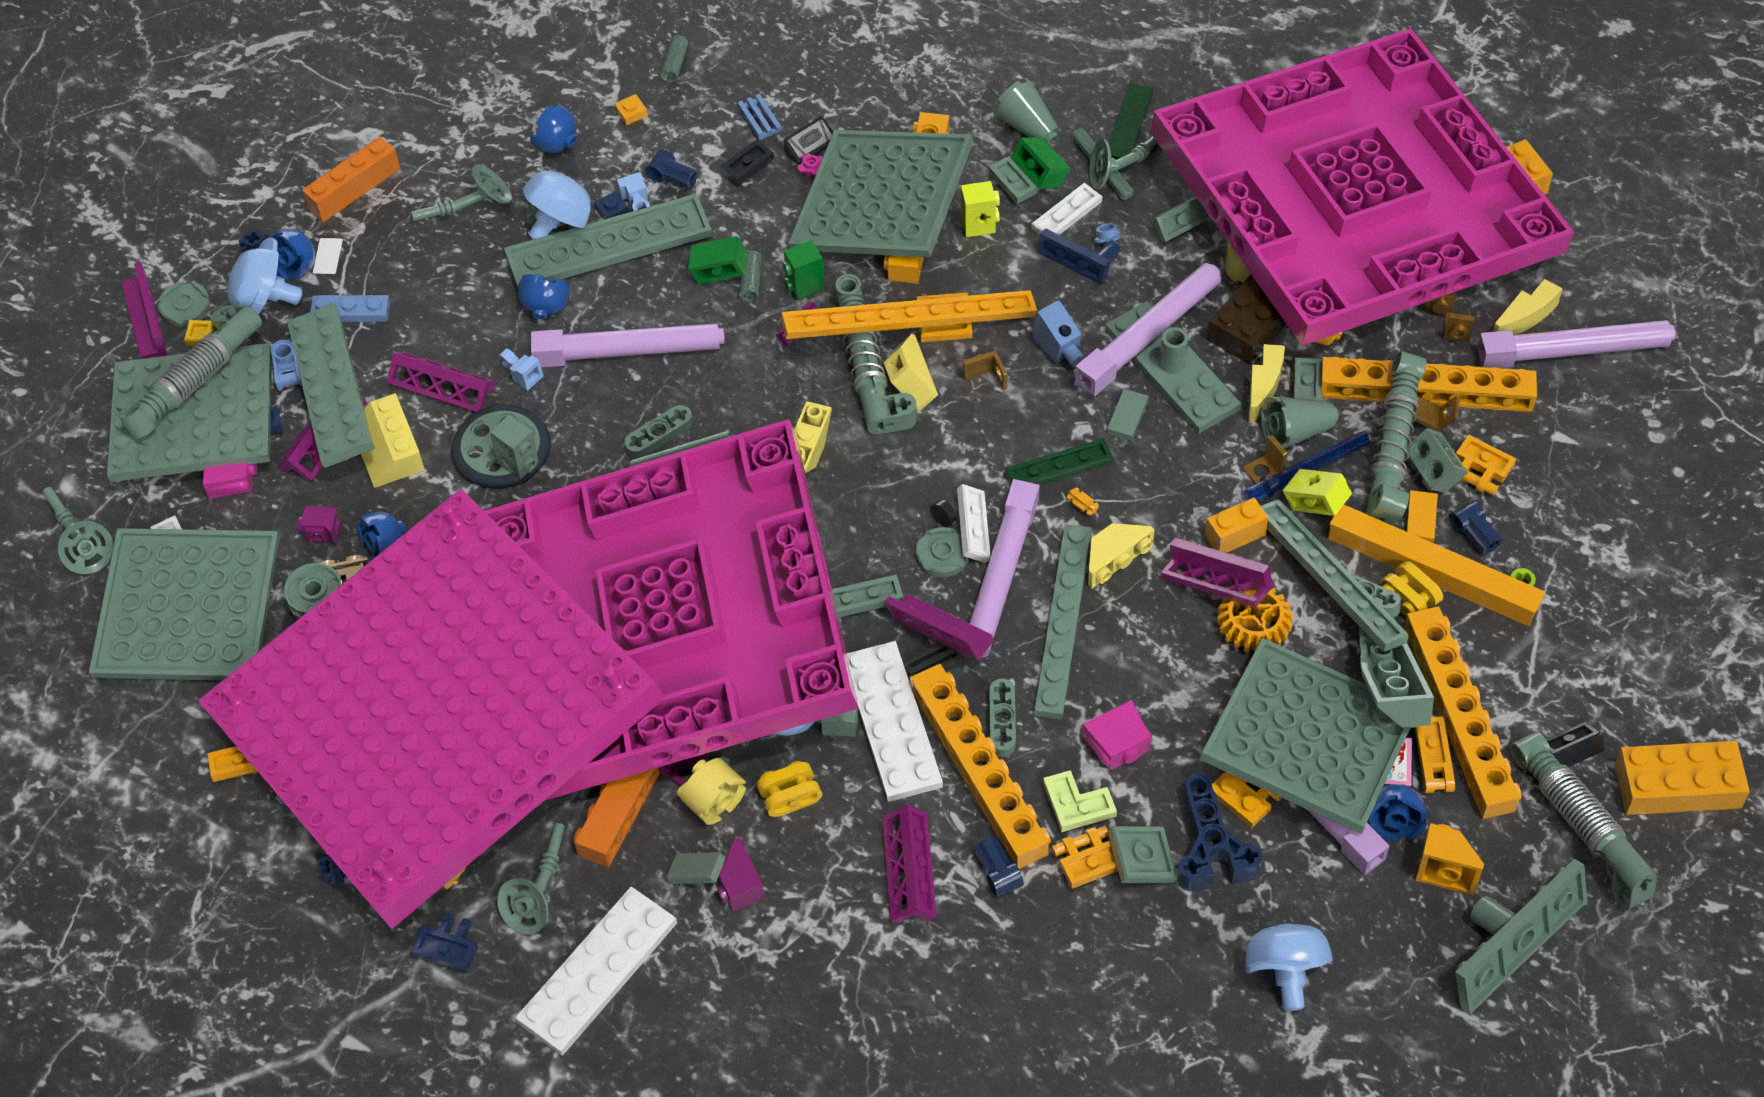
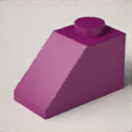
M737 838L734 840L720 871L719 879L721 886L717 887L722 903L728 902L732 912L765 898L763 884L741 839Z

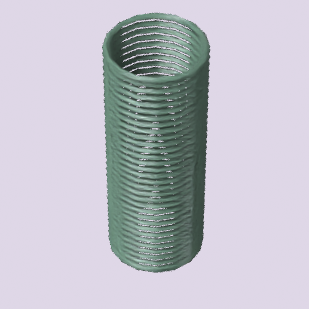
M675 35L671 38L660 72L661 78L665 81L674 82L678 78L688 47V40L685 37Z
M748 251L747 257L753 260L747 258L745 275L741 276L739 296L745 301H754L758 298L762 255L757 251Z

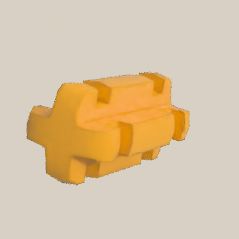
M1079 488L1071 489L1067 495V500L1069 502L1072 500V504L1082 512L1087 511L1086 515H1094L1099 508V504L1097 502L1094 504V500L1083 491L1080 493Z

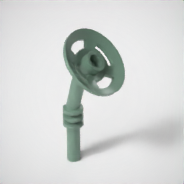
M1153 135L1144 143H1139L1131 150L1130 154L1117 160L1111 157V150L1107 140H1098L1093 148L1090 159L1089 175L1092 187L1098 190L1102 189L1110 173L1134 162H1141L1150 154V150L1158 144ZM1102 149H1104V153L1099 157Z
M476 164L471 171L478 185V191L455 201L449 199L448 202L446 200L443 201V204L438 202L436 206L411 211L410 215L412 221L437 215L443 217L445 213L446 215H450V212L455 214L457 210L489 197L499 203L508 204L512 200V195L505 182L495 172L486 166ZM498 188H499V190L501 191V193H502L503 196L499 195L498 190H497Z
M45 488L42 493L56 513V520H58L62 529H65L59 538L57 546L61 562L69 570L78 574H91L101 570L108 564L113 553V540L110 533L105 527L93 521L76 522L71 511L64 507L53 488ZM85 527V532L81 533L79 528ZM95 530L102 534L105 546H101L99 537L94 533ZM91 536L95 539L97 546H94L89 538ZM64 547H68L69 554L76 560L74 564L67 558ZM72 547H75L79 552L78 556L74 554ZM96 553L102 556L95 564L85 566V560L94 557Z
M561 823L554 824L547 851L542 854L543 859H541V865L538 868L540 873L535 884L524 878H513L505 882L498 892L497 904L501 917L511 929L525 935L537 933L547 923L549 909L543 892L551 875L555 874V868H557V862H559L557 855L565 830V825ZM525 885L530 887V890L523 889L519 891L514 886ZM508 896H511L510 903L514 914L509 909ZM523 917H534L537 924L526 925L521 923Z

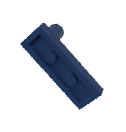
M1045 228L1040 233L1037 252L1103 284L1107 280L1110 262L1118 255L1120 248L1117 243L1110 241L1098 253H1095Z

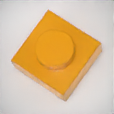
M636 94L614 103L616 112L626 125L648 116L646 107Z

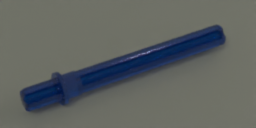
M1366 431L1359 432L1277 474L1261 477L1259 483L1243 491L1246 501L1254 497L1258 500L1266 495L1272 497L1274 492L1288 485L1299 469L1316 471L1370 444L1371 440Z

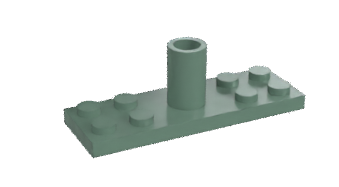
M1148 301L1106 323L1105 331L1114 340L1153 306ZM1169 326L1131 360L1199 434L1241 410V402L1188 346L1189 338L1186 331L1178 327Z
M1574 859L1566 867H1562L1557 872L1556 877L1547 885H1543L1538 890L1536 896L1517 914L1488 896L1482 897L1475 904L1471 912V921L1494 936L1490 940L1483 942L1478 947L1477 952L1467 961H1463L1455 972L1461 1009L1471 1014L1588 902L1583 863Z

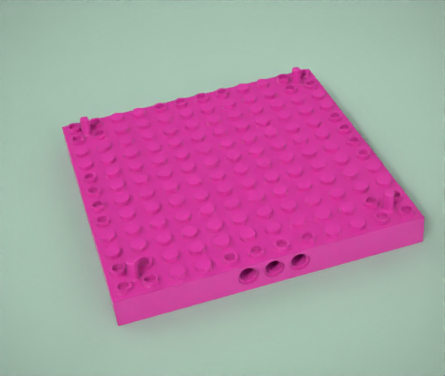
M1407 29L1155 110L1153 114L1150 133L1302 346L1566 253L1574 233L1572 228L1412 29Z
M790 419L484 511L655 681L665 698L546 800L859 709L800 447Z
M459 489L198 701L382 919L393 929L665 698L655 681L462 489Z

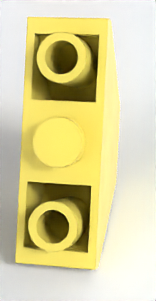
M911 334L893 350L885 360L884 365L891 383L901 393L912 395L917 402V409L922 410L938 393L915 335Z
M808 401L805 403L794 430L798 439L805 473L817 466L825 446L832 407Z
M1112 523L1092 537L1088 586L1092 589L1099 583L1107 582L1114 572L1120 568H1126L1139 554L1147 553L1153 546L1155 530L1151 526Z

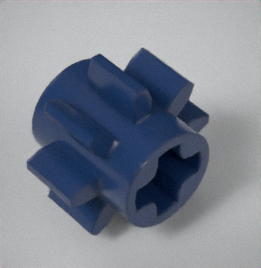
M259 230L246 232L243 240H239L241 254L245 251L259 248L260 244L268 238V235H261Z
M328 854L321 855L318 862V872L324 878L323 881H331L332 885L344 884V878L348 877Z

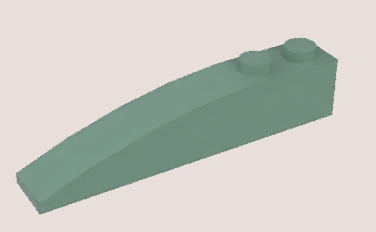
M1359 626L1361 674L1376 706L1402 728L1429 726L1431 724L1434 696L1408 644L1405 643L1383 652Z

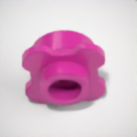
M809 153L802 155V163L798 165V171L808 178H815L823 157H817Z

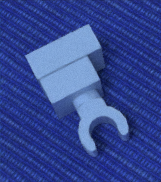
M640 172L617 179L618 193L622 200L628 199L633 211L639 208L650 207L647 201V187Z
M507 348L499 355L504 359L501 364L505 368L510 369L513 381L528 391L543 377L540 362L534 356L528 357L524 355L519 359Z

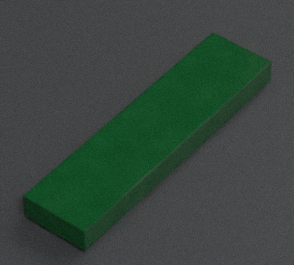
M1129 83L1108 143L1111 157L1115 160L1130 154L1131 150L1135 147L1153 95L1152 87Z
M1102 438L1004 468V474L1010 487L1013 479L1042 486L1114 463V458L1105 439Z

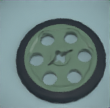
M514 405L487 407L468 417L458 428L452 441V460L457 470L467 480L477 485L488 488L511 487L527 481L542 468L550 453L551 439L545 423L531 411ZM508 415L532 431L539 460L535 469L527 473L522 479H519L504 467H501L496 472L487 470L491 464L497 463L490 432ZM480 429L489 430L486 436L478 437L475 435ZM474 450L483 452L478 458L469 457V453Z

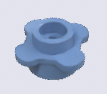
M1113 223L1100 225L1096 228L1097 238H1095V242L1104 245L1110 241L1116 242L1120 238L1119 233H1121V230L1116 228V225Z

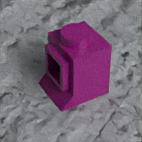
M305 506L303 516L298 518V532L304 533L305 539L308 541H330L336 547L342 524L341 520L336 519L337 508Z

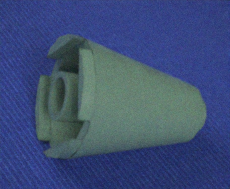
M1024 78V83L1020 81L1015 82L999 97L998 100L1001 103L998 108L994 105L993 113L1029 138L1042 137L1049 145L1053 144L1059 137L1057 134L1059 128L1034 84L1028 78Z
M1273 396L1264 401V403H1267L1266 409L1261 410V426L1266 440L1267 437L1273 435L1280 445L1286 448L1333 428L1338 421L1339 414L1337 408L1328 401Z

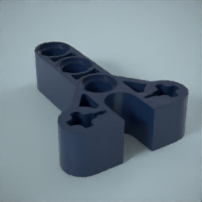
M1201 773L1190 775L1185 783L1184 802L1196 842L1189 855L1180 860L1177 874L1178 885L1188 892L1212 888L1214 873L1211 863L1222 862L1226 865L1232 884L1256 879L1259 876L1263 859L1261 850L1255 845L1245 844L1225 829L1210 779ZM1198 789L1201 790L1203 793L1197 794L1194 793L1192 790ZM1205 814L1211 818L1203 819L1199 815ZM1215 840L1218 844H1209L1206 841Z

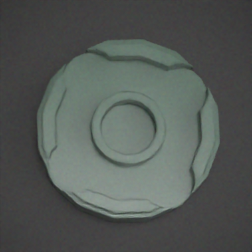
M178 282L169 286L161 293L158 309L164 321L174 326L183 327L188 326L189 320H202L210 308V298L205 288L196 282H190L191 284Z
M948 527L930 529L917 542L916 559L919 566L926 573L935 577L956 575L969 562V558L963 556L962 538L955 529Z

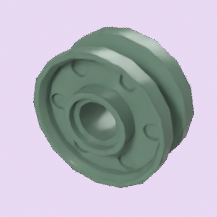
M322 563L305 564L295 569L288 576L284 585V596L293 616L300 619L342 585V580L335 569Z

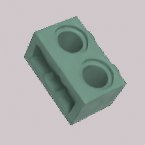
M508 415L490 432L499 465L519 479H522L527 473L535 469L539 460L531 430Z
M1427 428L1406 449L1410 457L1408 459L1409 463L1421 473L1423 484L1431 491L1436 490L1446 493L1468 473L1441 432Z

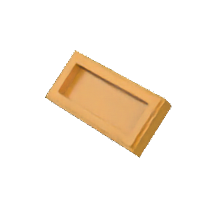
M1410 490L1406 532L1429 542H1434L1438 494Z

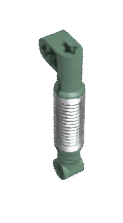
M227 305L211 315L210 319L217 331L208 333L186 355H183L170 369H167V372H164L160 378L153 382L148 394L144 395L139 402L131 403L120 411L118 416L132 438L139 439L152 432L156 426V420L168 410L171 411L177 408L200 385H203L207 379L218 371L222 365L229 361L232 357V352L261 327L262 320L256 311L248 306Z
M1534 732L1511 743L1510 752L1515 763L1521 769L1527 768L1534 778L1538 780L1539 789L1547 800L1553 804V807L1559 811V814L1572 826V829L1581 837V840L1584 841L1592 853L1597 857H1602L1613 869L1611 888L1619 906L1624 910H1629L1653 898L1657 874L1625 839L1626 833L1604 809L1582 781L1579 780L1572 769L1567 765L1559 763L1551 753L1545 737L1540 732Z

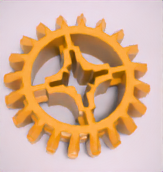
M1275 587L1266 594L1257 607L1223 598L1222 604L1218 607L1219 615L1217 617L1220 634L1225 635L1226 643L1234 642L1235 650L1240 646L1244 647L1245 653L1250 649L1256 651L1262 638L1281 645V641H1286L1288 633L1292 629L1293 614L1290 611L1289 602H1284L1283 594L1276 595ZM1250 589L1242 593L1253 596L1257 590ZM1244 608V611L1239 612L1238 616L1233 617L1236 611ZM1272 621H1277L1273 627L1266 629V626L1270 625Z

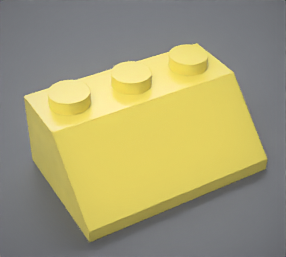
M396 393L371 401L366 406L365 413L375 449L362 453L361 456L373 487L376 488L425 471L420 452Z

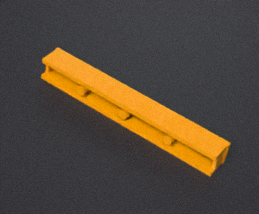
M1346 505L1342 506L1329 525L1331 526L1329 540L1393 568H1397L1404 561H1409L1433 580L1439 588L1528 627L1546 593L1543 590Z

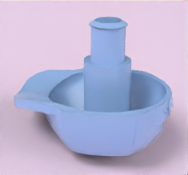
M547 170L535 174L523 188L524 195L531 204L538 208L535 215L537 220L530 232H528L532 239L548 236L553 228L558 227L560 222L585 228L591 211L589 194L583 186L562 173Z
M267 238L260 244L259 248L245 251L238 257L231 271L227 287L228 302L231 305L248 306L259 314L267 299L274 302L282 300L294 306L301 301L302 288L285 283L284 278L276 276L279 257L276 239Z
M1280 924L1262 929L1252 936L1247 946L1245 969L1246 973L1263 969H1274L1276 985L1281 986L1283 1005L1281 1008L1286 1011H1297L1306 1006L1304 1004L1302 985L1306 983L1305 970L1323 966L1333 961L1328 940L1321 930L1309 925Z

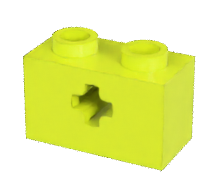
M991 181L961 185V219L966 237L996 233V222L1000 221L998 207L996 206H1000L998 191H993Z
M1299 469L1283 490L1293 511L1332 516L1339 512L1352 495L1346 479L1341 473Z

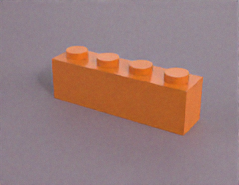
M379 136L302 189L307 209L321 222H325L400 170L395 148Z
M659 767L602 784L599 799L596 804L593 803L590 806L583 828L579 827L575 833L573 842L575 843L578 856L605 867H610L660 774Z

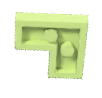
M1071 770L1043 778V785L1061 832L1117 816V810L1108 787L1080 794Z

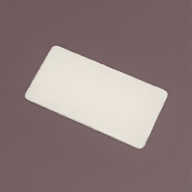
M320 239L313 273H336L343 239Z

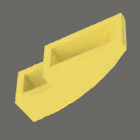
M1544 279L1532 295L1521 291L1497 320L1493 332L1512 330L1513 335H1517L1538 324L1558 305L1562 288Z
M1264 344L1261 365H1252L1249 423H1254L1261 416V410L1266 409L1267 403H1264L1265 399L1273 397L1277 390L1282 372L1285 346Z

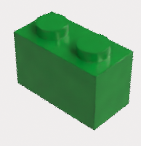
M1042 137L1021 138L1010 157L1039 189L1060 188L1070 170V167Z
M738 236L691 245L688 270L698 284L745 275L748 251Z
M812 240L784 250L782 267L786 278L783 279L788 293L792 292L798 301L825 290L823 258Z

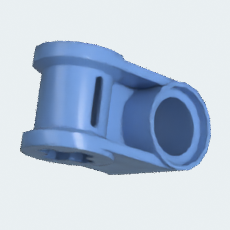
M289 340L275 342L271 347V354L278 391H282L284 387L297 384L302 386L293 343Z

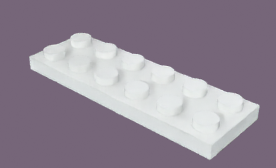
M896 641L847 653L858 698L859 714L887 801L890 802L943 788V781Z
M630 887L515 1017L517 1023L563 1056L677 924L676 917L633 887Z

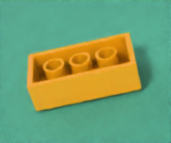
M1737 741L1621 747L1615 762L1626 815L1741 809L1750 793Z

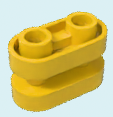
M1404 561L1395 569V574L1389 573L1380 580L1381 587L1393 591L1400 596L1401 612L1405 617H1407V613L1425 610L1428 607L1433 608L1443 600V593L1439 586L1409 561Z
M795 761L785 768L777 771H768L761 775L756 785L761 797L767 798L764 804L770 816H783L812 805L822 797V791L818 782L812 781L814 773L809 763Z

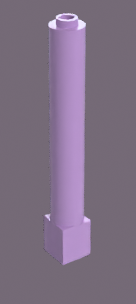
M1203 263L1104 349L1096 348L1076 366L1075 382L1095 397L1116 379V372L1220 284L1221 274L1219 269L1213 264Z
M1667 320L1520 335H1513L1512 330L1487 332L1480 334L1477 351L1482 367L1505 368L1514 367L1515 361L1667 347L1675 339V329Z
M718 323L563 334L562 329L531 332L532 356L539 360L541 367L566 366V360L720 349V344H725L724 328H719Z
M1013 479L1007 497L1004 517L969 623L990 633L993 638L1028 528L1032 524L1039 502L1040 485ZM991 645L981 658L987 657L989 655Z
M1308 810L1342 845L1341 852L1364 876L1386 860L1390 846L1368 823H1366L1362 834Z

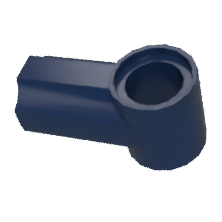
M663 149L656 153L645 168L646 174L653 181L661 183L667 180L686 189L693 188L699 175L698 169L677 161L673 154Z
M1471 501L1449 514V521L1453 529L1459 534L1465 533L1482 554L1488 555L1492 553L1502 543L1501 536L1488 523L1485 512L1478 502Z
M987 837L974 846V852L986 872L987 882L995 897L1024 886L1019 868L1014 862H1010L997 837Z

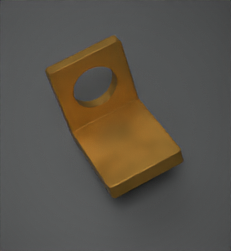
M1446 313L1443 339L1470 342L1475 317Z
M996 350L986 354H978L973 358L963 361V377L965 380L994 371L1002 389H1007V372Z
M1417 396L1419 407L1415 412L1417 416L1416 422L1440 432L1458 419L1460 397L1455 396L1439 407ZM1452 407V412L1446 419L1447 411Z
M1271 435L1267 437L1265 455L1245 465L1243 471L1257 487H1260L1284 474L1288 453L1275 437ZM1258 466H1264L1269 470V474L1265 477H1259L1255 475L1253 470Z

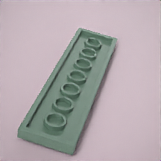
M696 193L585 225V228L576 227L505 247L504 250L517 288H519V282L523 275H544L543 280L553 282L556 278H567L711 237L712 229Z
M333 303L287 321L296 352V361L320 461L324 468L375 449L341 316L336 304Z

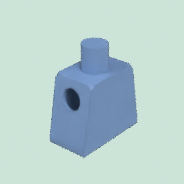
M1058 300L1037 312L1032 337L1055 363L1067 359L1071 366L1079 364L1084 359V355L1078 349L1082 335L1062 303Z

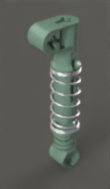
M853 274L840 276L836 281V296L839 307L865 305L860 279ZM874 331L844 335L843 341L848 344L845 351L851 356L848 363L853 366L851 375L856 377L853 385L856 393L860 395L868 431L871 434L877 435L912 428L917 422V402L912 395L907 393L886 395L887 379L884 368L881 367L882 359L879 356L880 349L876 344L877 337Z
M1401 350L1396 354L1391 367L1393 380L1391 391L1384 400L1383 406L1387 411L1386 415L1381 417V420L1384 422L1383 428L1378 431L1381 434V440L1376 442L1379 450L1378 454L1373 456L1376 463L1371 466L1370 475L1373 481L1366 511L1367 515L1390 525H1393L1403 516L1409 501V493L1400 490L1399 485L1404 480L1407 467L1404 462L1409 458V453L1406 449L1412 444L1409 436L1413 434L1414 427L1411 423L1417 418L1415 413L1419 407L1417 392L1427 363L1425 358Z

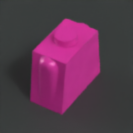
M245 462L204 468L203 486L208 498L252 492L253 475H257V463L247 464Z
M1132 700L1084 723L1082 726V739L1109 770L1124 763L1130 764L1136 761L1140 755L1149 752V747L1153 740Z

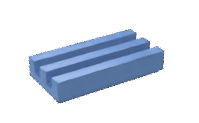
M760 94L755 95L756 99L754 100L751 97L748 98L746 103H743V101L738 102L740 112L759 140L781 132V125ZM757 105L759 106V108L761 109V111L763 112V114L765 115V117L767 118V120L769 121V123L771 124V126L773 127V129H771V127L769 126L768 122L766 121V119L764 118V116L762 115V113H761L760 110L758 109ZM748 109H752L765 132H762Z

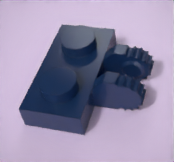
M446 913L438 930L422 926L410 950L412 957L467 973L478 948L476 942L466 939L471 927V920L463 918L455 936L449 934L455 918L450 913Z

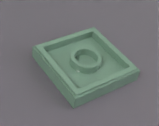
M1112 826L1108 830L1121 883H1174L1178 878L1164 827Z

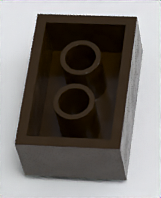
M1250 275L1209 320L1207 340L1250 365L1263 351L1264 344L1268 345L1286 323L1254 277Z

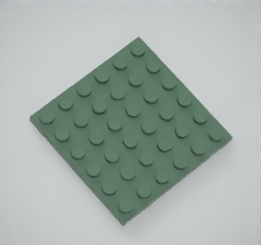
M834 130L789 241L790 248L812 240L819 252L931 257L973 144L971 134Z
M270 343L237 347L232 352V357L227 363L222 365L218 371L207 379L203 385H200L177 408L165 412L163 416L156 420L154 430L139 439L132 438L118 416L120 411L131 403L139 402L144 395L148 394L153 382L160 378L164 372H167V369H170L186 353L115 362L107 468L109 482L201 471L206 467L245 462L247 464L270 462L272 374Z
M117 528L89 669L90 676L92 678L223 681L262 649L280 540L278 531Z
M1262 638L1210 736L1200 760L1362 834L1410 727L1402 728L1376 706L1367 684Z

